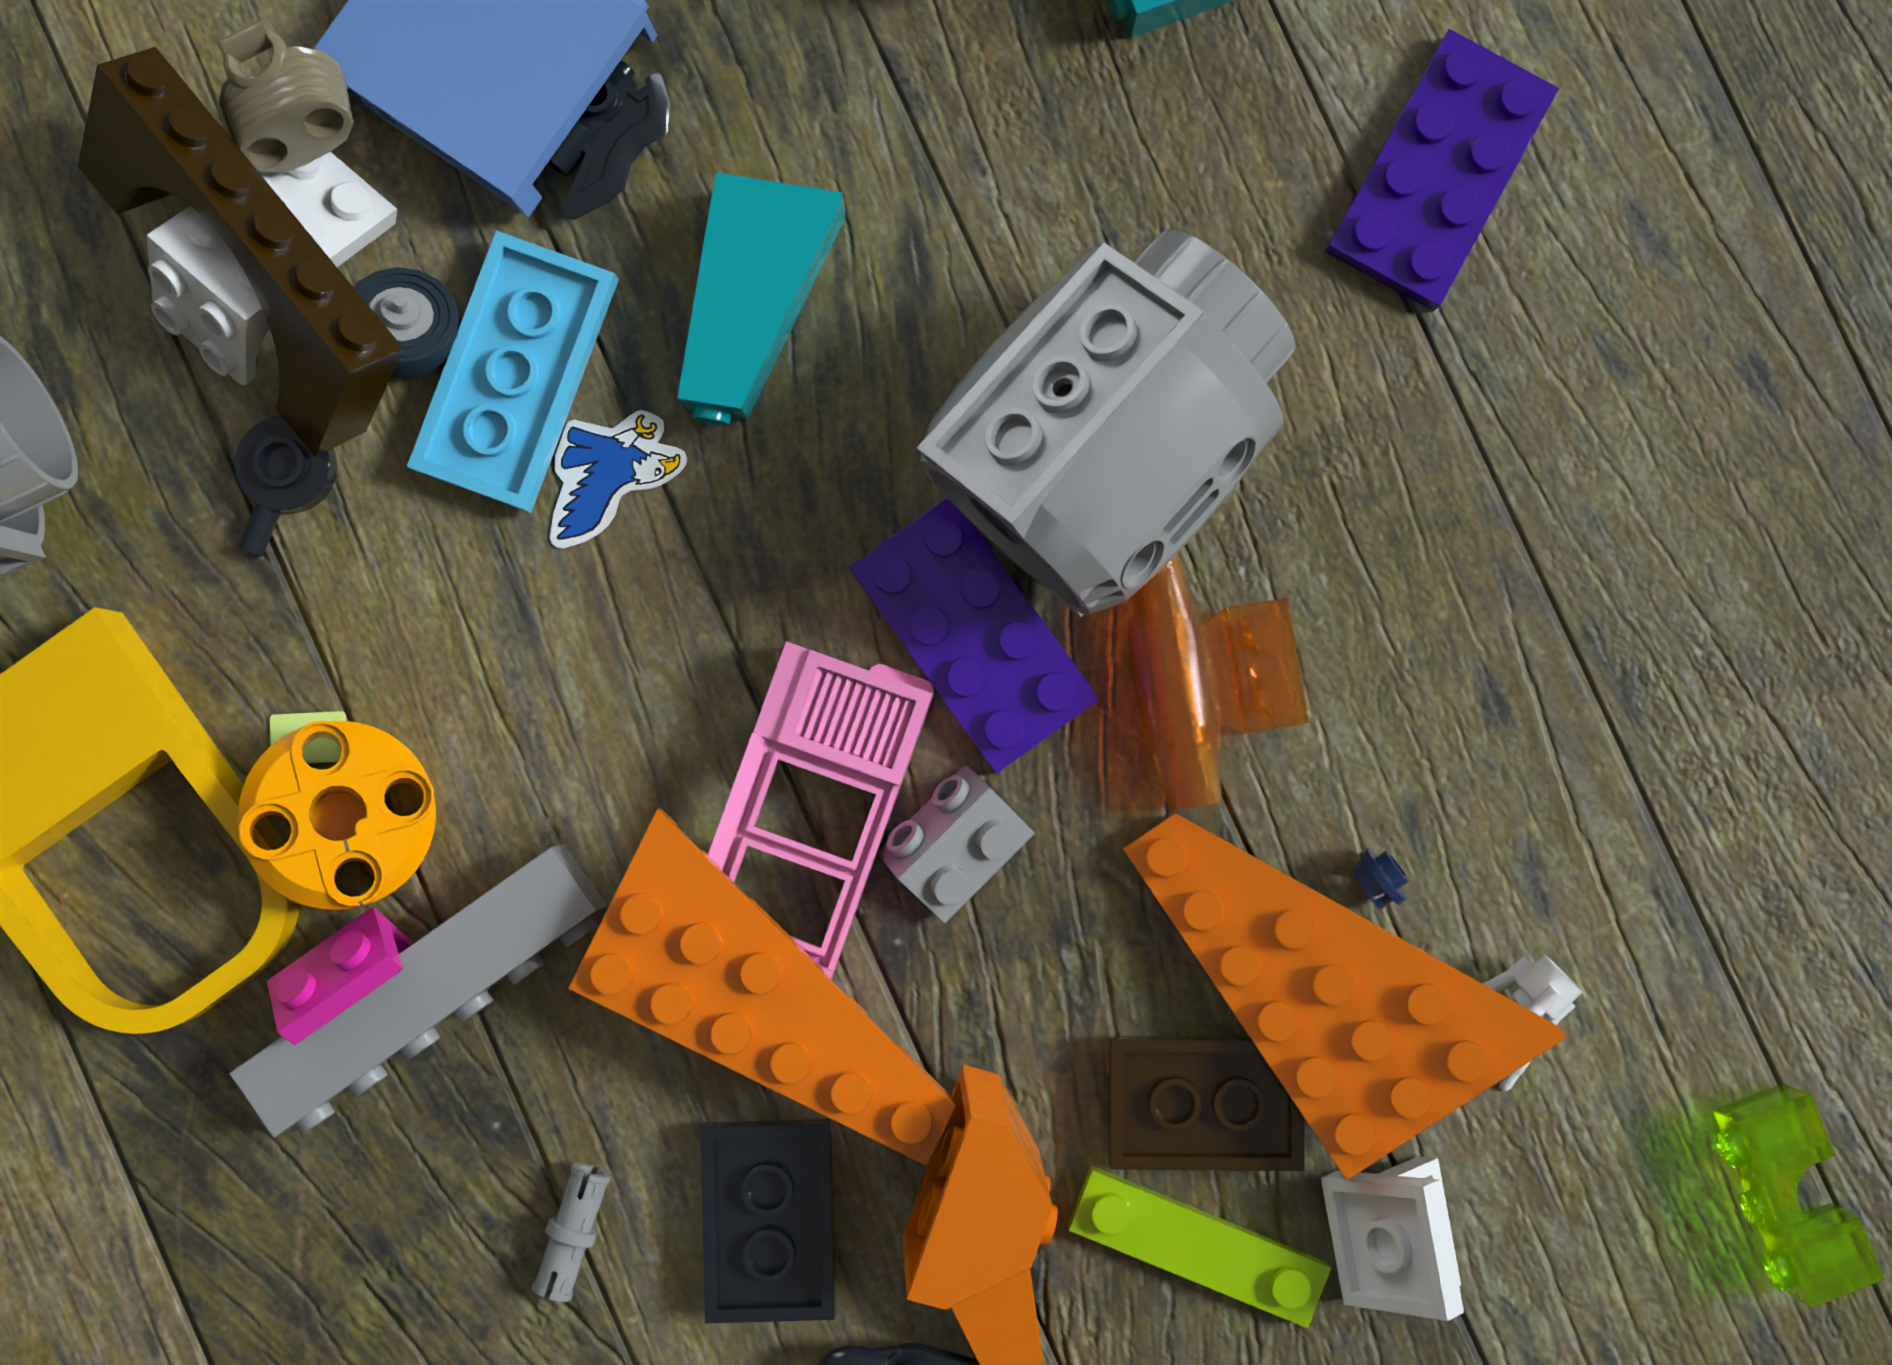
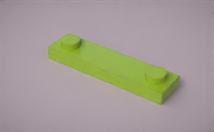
M1092 1165L1089 1168L1067 1224L1068 1230L1305 1328L1309 1327L1331 1271L1330 1265L1322 1259Z

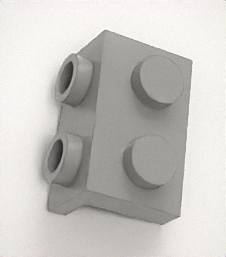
M965 765L955 775L944 779L934 790L932 798L910 820L902 822L891 832L887 843L878 851V856L902 884L946 923L1035 833L969 766Z

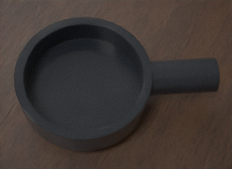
M282 416L268 418L257 423L248 430L238 445L235 455L236 477L244 493L256 503L238 548L263 557L280 514L300 513L315 507L325 499L334 485L337 475V458L334 448L315 457Z

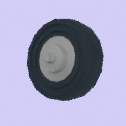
M396 267L375 271L355 284V290L404 348L391 377L408 379L428 375L446 364L458 334L460 315L453 295L438 279L420 270Z

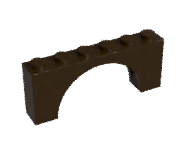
M156 47L98 64L77 167L116 214L173 194L193 208L221 237L247 276L257 295L271 331L279 369V394L276 410L315 457L365 433L404 348Z

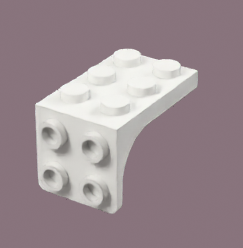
M331 152L304 166L285 173L258 171L336 267L340 266L396 224L397 208ZM189 206L147 235L148 273L151 280L153 302L151 309L156 319L167 331L174 335L181 333L193 343L212 370L221 376L229 374L235 381L245 386L256 378V356L259 346L269 330V325L257 295L230 249L208 222Z

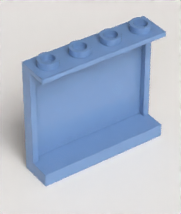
M348 0L314 49L324 51L339 63L345 75L347 93L351 98L529 218L543 198L532 185L637 36L641 35L653 43L658 35L646 13L649 6L645 0Z

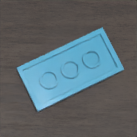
M496 230L407 467L421 474L531 513L619 281L616 274Z

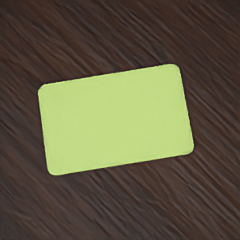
M343 711L271 715L270 745L272 746L289 733L314 721H346V714ZM317 738L305 747L303 759L306 763L338 762L341 758L342 750L332 739Z

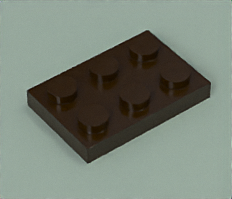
M1109 1036L1108 1164L1110 1169L1305 1171V1118L1250 1037Z

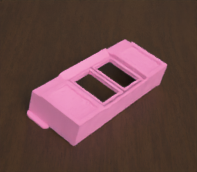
M786 641L708 855L734 883L748 846L845 880L822 946L819 947L791 937L825 970L824 973L832 980L934 696V688L925 679L886 665L878 664L870 670H866ZM779 760L876 794L852 861L755 827Z

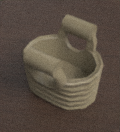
M262 18L220 41L224 52L223 66L228 79L221 87L219 106L232 140L257 171L288 172L329 153L347 140L354 121L350 110L351 105L348 100L349 95L347 93L345 75L335 59L322 50L299 46L287 47L285 41L276 34L266 18ZM272 48V62L266 70L255 76L243 74L240 65L242 62Z

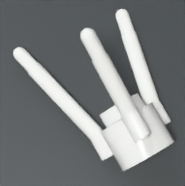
M1545 954L1534 965L1525 956H1522L1507 971L1483 983L1485 986L1499 992L1517 982L1520 987L1511 994L1512 997L1521 1006L1555 1025H1558L1576 1007L1572 1002L1583 993L1568 975ZM1530 1062L1499 1081L1500 1089L1502 1091L1510 1090Z

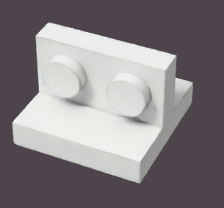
M1417 1156L1378 1174L1359 1172L1349 1180H1346L1341 1171H1335L1321 1177L1344 1305L1449 1321L1464 1313L1459 1288L1461 1281L1438 1158Z

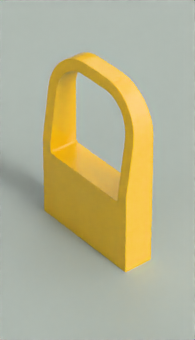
M94 607L0 674V926L54 995L74 1014L95 1026L110 1031L129 1034L152 1033L187 1023L201 1016L268 968L278 958L291 938L296 926L300 904L277 893L257 874L262 893V909L259 923L248 944L235 957L173 1001L161 1005H147L132 1002L118 996L100 981L24 873L23 868L25 864L171 760L245 854L238 829V806L244 784L124 614L118 611ZM267 817L258 821L252 832L255 845L264 850H276L285 845Z

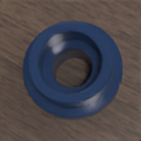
M1369 847L1360 852L1362 860L1353 865L1351 871L1371 900L1380 909H1383L1393 901L1400 905L1407 900L1406 894L1401 887L1409 882V878L1394 857L1387 850L1377 856Z

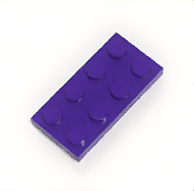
M1448 29L1327 246L1325 253L1434 312L1443 302L1560 88L1457 32Z
M947 498L849 567L853 576L996 774L1099 700L1096 693L975 526Z

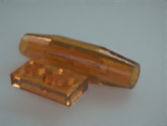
M1177 553L1158 574L1127 600V637L1144 736L1170 811L1221 803V727L1241 734L1309 723L1288 598L1226 607L1203 623L1179 553Z

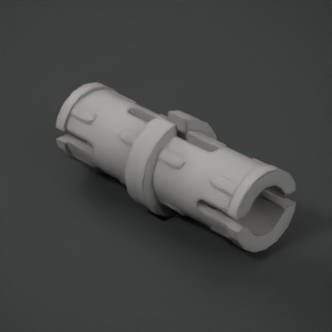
M581 1162L572 1163L570 1178L558 1214L549 1218L545 1230L550 1239L537 1278L534 1280L531 1288L537 1295L544 1297L547 1288L552 1289L549 1300L568 1302L572 1299L573 1287L586 1248L594 1245L598 1234L594 1223L607 1183L610 1182L612 1176L610 1172L603 1168H599L597 1174H592L594 1165Z

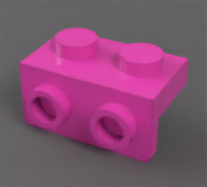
M371 907L267 980L277 1033L295 1046L403 970L399 954L411 946L409 938L376 908Z

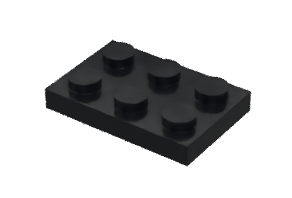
M831 1119L703 1123L701 1126L705 1324L835 1320L836 1287Z

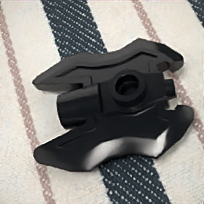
M620 60L547 163L557 172L567 177L581 162L562 208L563 215L568 220H575L613 200L625 189L630 165L643 148L667 135L671 102L667 82L660 73H652L646 77V86L638 91L636 89L637 85L632 80L635 75L634 70Z

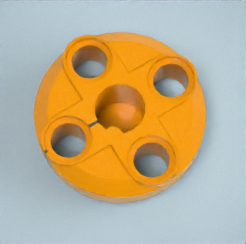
M314 721L279 739L260 756L252 767L242 788L238 806L239 838L244 852L257 874L267 885L283 897L309 908L328 911L351 910L373 904L386 898L404 885L416 872L428 852L436 820L434 788L416 756L403 743L390 734L366 724L349 721ZM317 738H329L340 746L342 755L335 766L325 770H318L310 767L304 761L303 752L305 747ZM398 783L413 785L422 796V807L410 816L393 814L385 804L384 796L386 792ZM276 815L287 820L291 825V835L283 847L276 850H264L255 845L252 832L260 819ZM349 861L365 863L374 874L372 887L361 896L350 897L344 895L335 885L334 877L337 870Z

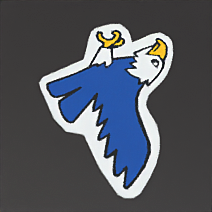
M638 410L614 428L578 420L567 422L555 454V472L564 483L553 513L550 540L555 547L564 549L592 539L609 526L616 515L621 496L629 491L659 487L676 477L684 469L687 463L685 451L677 447L658 443L664 432V421L660 417L647 411Z

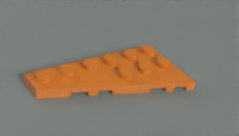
M661 808L656 810L568 989L925 1166L928 1165L956 1107V1100L900 1045H897L851 996L848 997L824 973L825 970L752 898L750 899L720 870V866L704 850L701 851Z

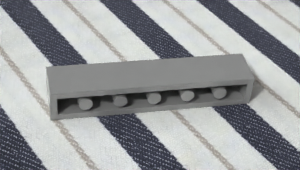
M565 844L550 847L401 952L399 956L403 970L295 1046L284 1037H280L229 1074L273 1138L293 1127H296L302 1136L335 1113L329 1102L349 1089L354 1098H356L387 1077L388 1073L382 1065L402 1051L406 1059L410 1060L438 1041L441 1037L435 1027L454 1014L462 1023L493 1002V998L488 993L490 988L506 977L515 986L543 967L546 962L540 953L561 940L567 949L599 926L593 916L607 907V905Z

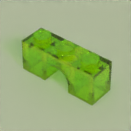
M1782 1083L1713 1110L1720 1131L1715 1133L1718 1150L1727 1165L1737 1171L1744 1192L1738 1195L1740 1206L1751 1226L1757 1231L1760 1230L1768 1250L1767 1253L1762 1255L1763 1264L1769 1278L1779 1291H1785L1813 1308L1885 1280L1860 1217L1832 1203L1809 1211H1802L1799 1206L1797 1187L1803 1173L1810 1166L1836 1156L1812 1094Z

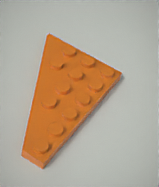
M1176 813L1123 848L1346 1180H1349L1567 1038L1559 1026Z

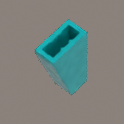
M715 173L677 397L686 410L693 411V420L716 426H730L731 417L748 420L844 223L845 206L842 192Z

